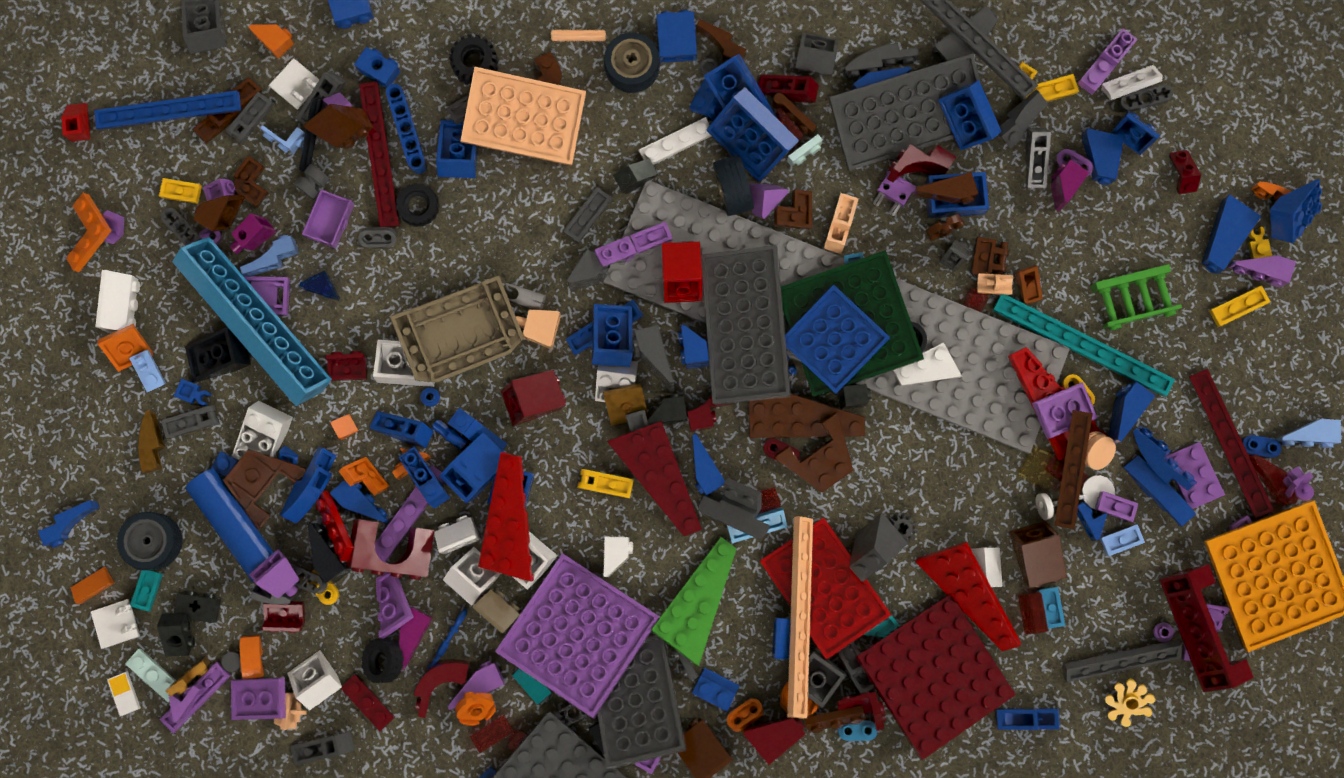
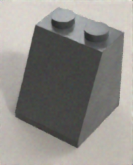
M883 513L856 533L849 567L861 582L888 564L908 544Z

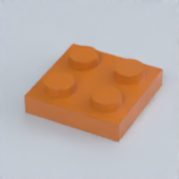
M134 324L97 340L99 347L118 372L132 366L129 358L148 349L153 356L152 349Z

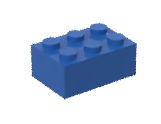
M986 172L972 173L978 195L971 203L963 204L961 202L955 204L927 198L928 218L951 217L960 214V216L985 215L989 210ZM966 173L930 175L926 179L925 185Z

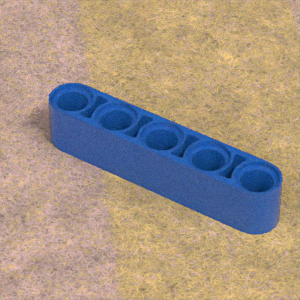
M391 84L386 89V96L407 164L413 173L422 174L426 171L427 163L406 95L401 86ZM400 92L398 97H392L393 93ZM400 109H405L404 114L397 115ZM404 127H411L408 132H402ZM411 143H415L416 147L409 150L408 146ZM415 161H421L420 166L413 167Z

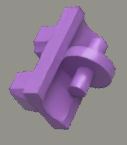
M1299 466L1290 470L1287 473L1288 476L1283 479L1284 484L1288 488L1285 494L1289 498L1295 492L1298 499L1302 501L1310 500L1314 495V490L1308 484L1312 480L1313 475L1310 472L1304 474Z

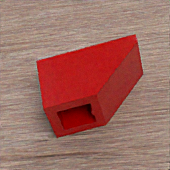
M87 103L67 105L61 117L63 136L71 142L90 140Z

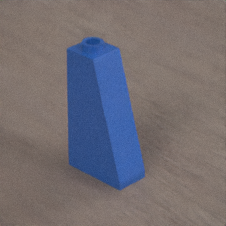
M1230 194L1221 201L1202 260L1206 270L1211 273L1218 274L1224 271L1261 218L1258 213Z

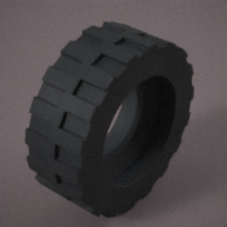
M422 183L407 185L397 196L396 209L398 214L409 225H414L415 227L430 224L433 219L435 220L437 213H439L438 208L440 206L436 194L429 186H425ZM416 196H421L427 201L426 210L420 214H414L409 209L410 200Z
M374 639L365 646V650L362 653L363 656L361 657V666L368 680H371L373 683H388L398 678V675L401 674L404 660L400 645L391 639ZM381 651L385 652L387 659L386 667L383 671L380 670L378 664Z

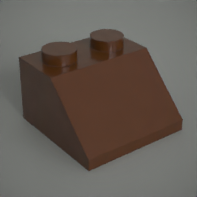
M225 195L203 202L197 206L195 210L196 215L193 220L211 231L229 230L245 196Z

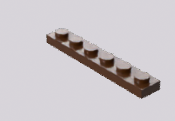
M1072 411L1054 526L1075 529L1093 413Z

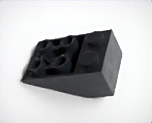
M309 522L307 527L314 569L326 584H335L352 571V567H346L347 561H340L338 554L334 550L333 542L327 536L328 531L323 524L319 525L318 523Z

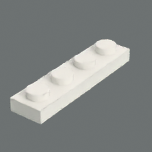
M705 117L639 149V153L643 160L649 158L654 165L711 137L706 130L710 125Z

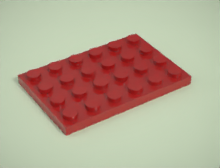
M822 518L813 524L810 637L827 660L892 616V614L869 581L866 579L861 582L849 567L851 561L850 554L825 518ZM793 539L760 560V563L790 607Z

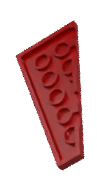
M501 452L478 567L523 580L534 581V575L531 571L532 555H530L528 516L527 511H525L526 496L523 492L522 482L524 480L522 456Z
M967 541L915 560L947 595H951L955 599L960 609L1001 651L1020 646V639Z

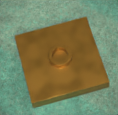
M641 383L603 392L611 426L626 423V415L645 410L646 417H648Z

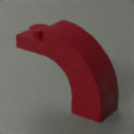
M458 659L445 660L436 663L424 672L414 692V696L421 697V699L417 698L415 710L419 711L418 717L426 718L430 695L438 685L445 682L465 684L469 661Z

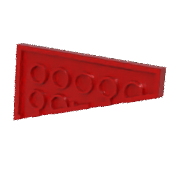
M1027 347L1008 355L1031 405L1033 402L1065 389L1063 386H1059L1055 381L1056 378L1051 373L1048 374L1042 367V363ZM1092 420L1090 433L1098 431L1108 436L1104 431H1101L1095 425L1096 422ZM1069 430L1048 439L1058 460H1063L1066 456Z

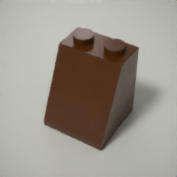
M1046 521L1009 531L1023 580L1029 588L1040 587L1042 584L1058 582L1063 578H1067L1060 536Z
M696 718L688 724L689 729L683 733L687 751L679 752L678 755L694 778H711L728 765L732 758L704 719L698 720Z

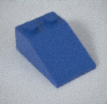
M1129 111L1122 116L1110 132L1124 136L1123 143L1139 155L1160 137L1159 132L1151 124H1146L1140 120L1137 114Z
M453 120L440 121L436 158L438 177L476 178L477 146L460 142L464 121L458 125Z
M594 304L592 365L630 367L633 356L632 306Z
M1138 382L1128 383L1125 387L1122 386L1116 393L1117 398L1114 401L1108 437L1112 438L1115 444L1124 439L1155 398L1154 394Z

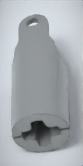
M505 283V285L518 290V297L516 299L508 298L510 302L534 310H542L546 295Z

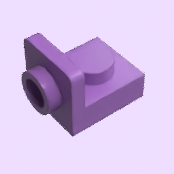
M219 178L203 186L207 201L225 195H236L232 180Z

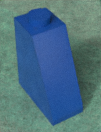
M1087 128L1082 134V140L1087 159L1094 166L1091 174L1092 179L1098 181L1101 185L1112 184L1117 179L1124 136Z

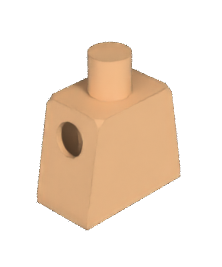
M529 310L527 318L516 316L520 328L524 329L523 336L525 339L553 350L561 318L559 311Z

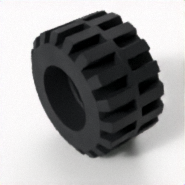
M469 34L468 38L463 36L460 38V42L456 41L454 43L455 48L451 47V54H449L451 67L460 82L464 81L465 85L469 86L472 83L474 68L464 65L465 59L471 54L478 53L484 56V61L478 66L479 68L498 71V57L495 48H493L490 41H487V38L482 37L481 39L480 35L475 34V37H472V34Z

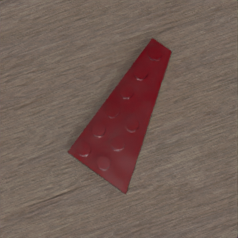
M662 421L607 441L683 536L702 530Z

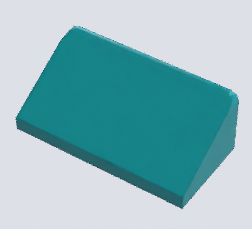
M518 669L512 675L537 705L552 693L551 689L521 669Z

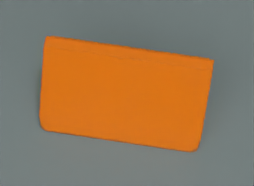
M103 567L70 588L75 603L82 604L115 582L106 567Z

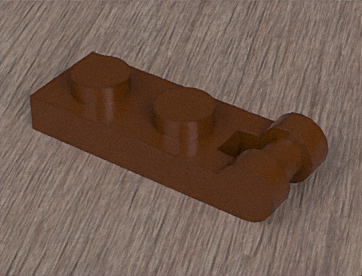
M782 93L775 94L773 107L781 109L790 122L794 121L798 125L800 132L811 137L816 132L817 126Z

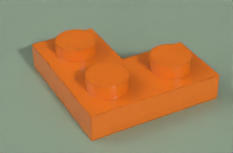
M367 457L350 463L339 470V473L350 486L363 481L374 496L389 487V484Z

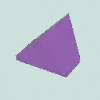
M749 183L754 203L752 213L765 219L789 191L778 185Z

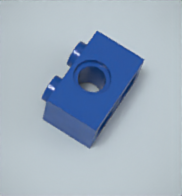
M366 47L354 66L358 72L373 81H378L381 86L387 89L401 72L397 66L398 63L391 58H384L383 54L377 49L373 48L371 50ZM382 64L380 69H374L376 65Z

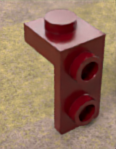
M1184 150L1170 153L1169 157L1179 174L1176 188L1178 194L1197 192L1201 173L1189 151Z

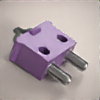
M887 171L886 178L877 191L879 194L873 204L879 206L883 198L886 197L895 203L889 212L891 215L895 209L892 216H895L899 208H903L911 193L916 189V186L912 184L909 173L906 174L909 182L899 177L892 183L887 179L891 172Z

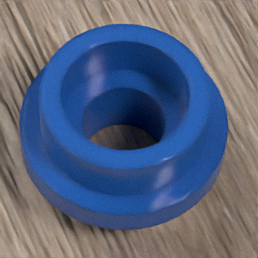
M426 388L421 393V401L425 406L433 407L439 403L440 394L434 388ZM428 394H433L432 400H427Z

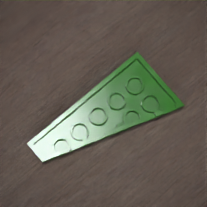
M722 537L651 629L653 633L697 667L700 664L737 549Z

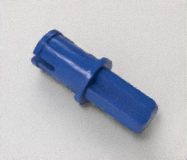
M436 420L432 425V429L460 451L467 444V440L442 421Z

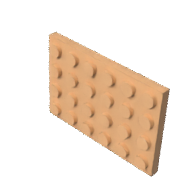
M474 67L460 142L572 166L586 91Z

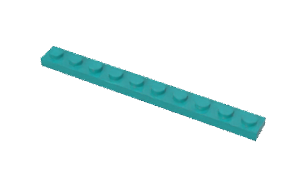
M1000 295L992 310L1134 382H1138L1145 388L1163 397L1168 395L1175 381L1174 378L1008 295Z

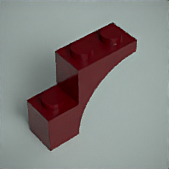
M910 144L907 150L902 149L897 156L899 161H894L888 169L891 173L887 179L894 183L900 176L911 172L945 175L956 159V156L939 145L936 146L934 151L930 149L926 155Z
M711 395L702 406L688 411L687 415L691 432L714 428V423L717 420L715 411L711 412V409L732 405V403L713 405Z

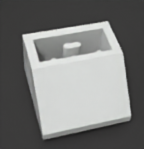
M631 361L630 367L598 365L595 401L605 402L603 394L605 391L635 385L638 362Z

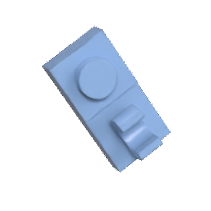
M148 349L129 358L147 392L166 384Z

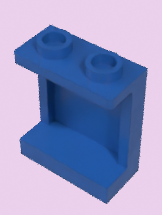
M681 10L676 13L663 11L657 14L660 63L696 61L694 11Z

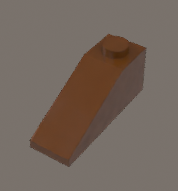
M972 172L916 187L913 193L917 197L955 204L961 202L968 204L974 201L978 195V190Z

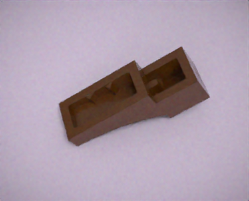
M699 19L696 25V32L708 38L721 51L723 61L726 62L738 54L744 60L746 49L732 42L733 34Z

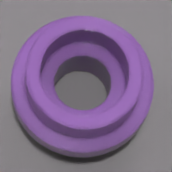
M1158 623L1154 627L1153 634L1158 641L1167 642L1173 638L1174 631L1168 623ZM1163 629H1166L1167 631L1166 636H1163L1161 634V631Z

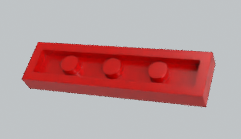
M322 491L316 502V508L321 514L322 522L327 528L328 536L333 542L334 550L338 554L340 561H348L354 546L330 492Z

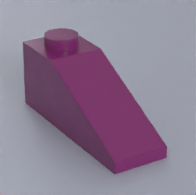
M410 607L414 618L400 627L399 645L404 657L401 671L406 669L433 617L415 607Z

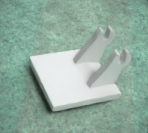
M293 58L270 83L269 87L294 108L298 109L310 96L319 79Z
M130 599L91 611L101 649L140 637L133 609L130 605Z

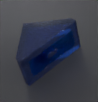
M325 270L299 284V287L303 290L337 301L340 299L329 274Z

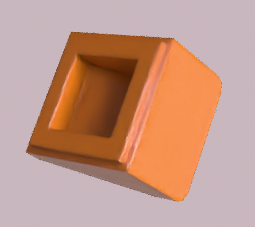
M350 414L330 422L340 440L359 431Z

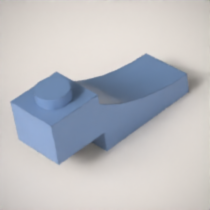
M288 235L279 236L277 240L272 241L273 246L265 254L253 262L240 267L242 275L254 276L283 267L281 259L299 254L295 239Z

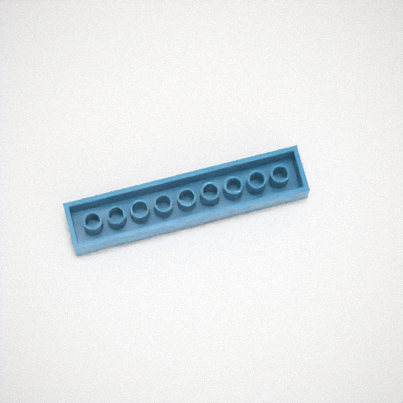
M210 237L179 249L172 261L173 264L295 406L324 391L332 379Z

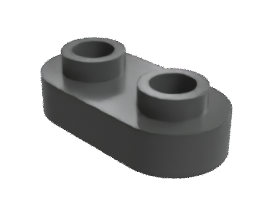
M367 227L361 230L358 240L366 248L392 247L396 243L397 233L390 227ZM370 234L372 238H368L366 235Z

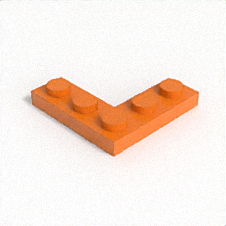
M82 193L72 206L87 229L86 233L66 257L73 271L77 272L82 270L112 231L87 193Z

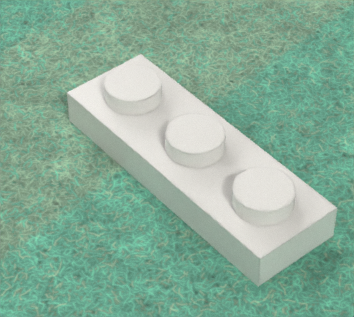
M1154 65L1103 83L1102 91L1110 100L1162 82L1163 75Z

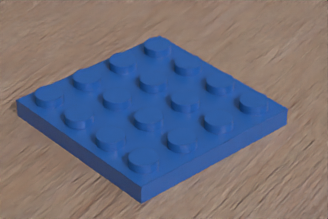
M835 285L785 335L786 347L835 394L890 339L877 324Z

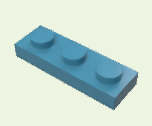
M782 507L760 513L756 517L757 520L769 525L767 533L788 527ZM727 525L732 543L753 538Z

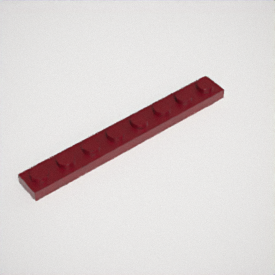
M378 81L359 84L362 109H364L373 126V129L368 132L367 143L380 227H400Z
M1205 369L1189 376L1254 518L1273 512L1274 509L1209 370Z

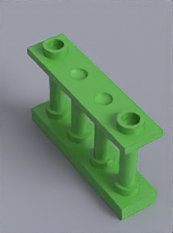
M1170 265L1095 282L1091 285L1093 293L1099 292L1100 295L1102 294L1110 322L1104 324L1103 329L1110 328V331L1122 328L1121 325L1163 314L1165 317L1176 315V311L1181 309L1182 305L1172 306L1164 280L1166 278L1165 275L1171 272ZM1154 278V281H1157L1164 309L1154 311L1146 285L1148 279ZM1136 283V286H1139L1146 313L1135 314L1128 291L1129 284ZM1117 287L1120 290L1128 318L1117 320L1109 293L1112 288Z

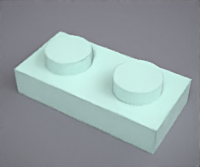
M819 134L788 156L787 162L791 167L795 164L797 166L806 160L808 154L811 153L813 155L821 149L820 146L823 140Z

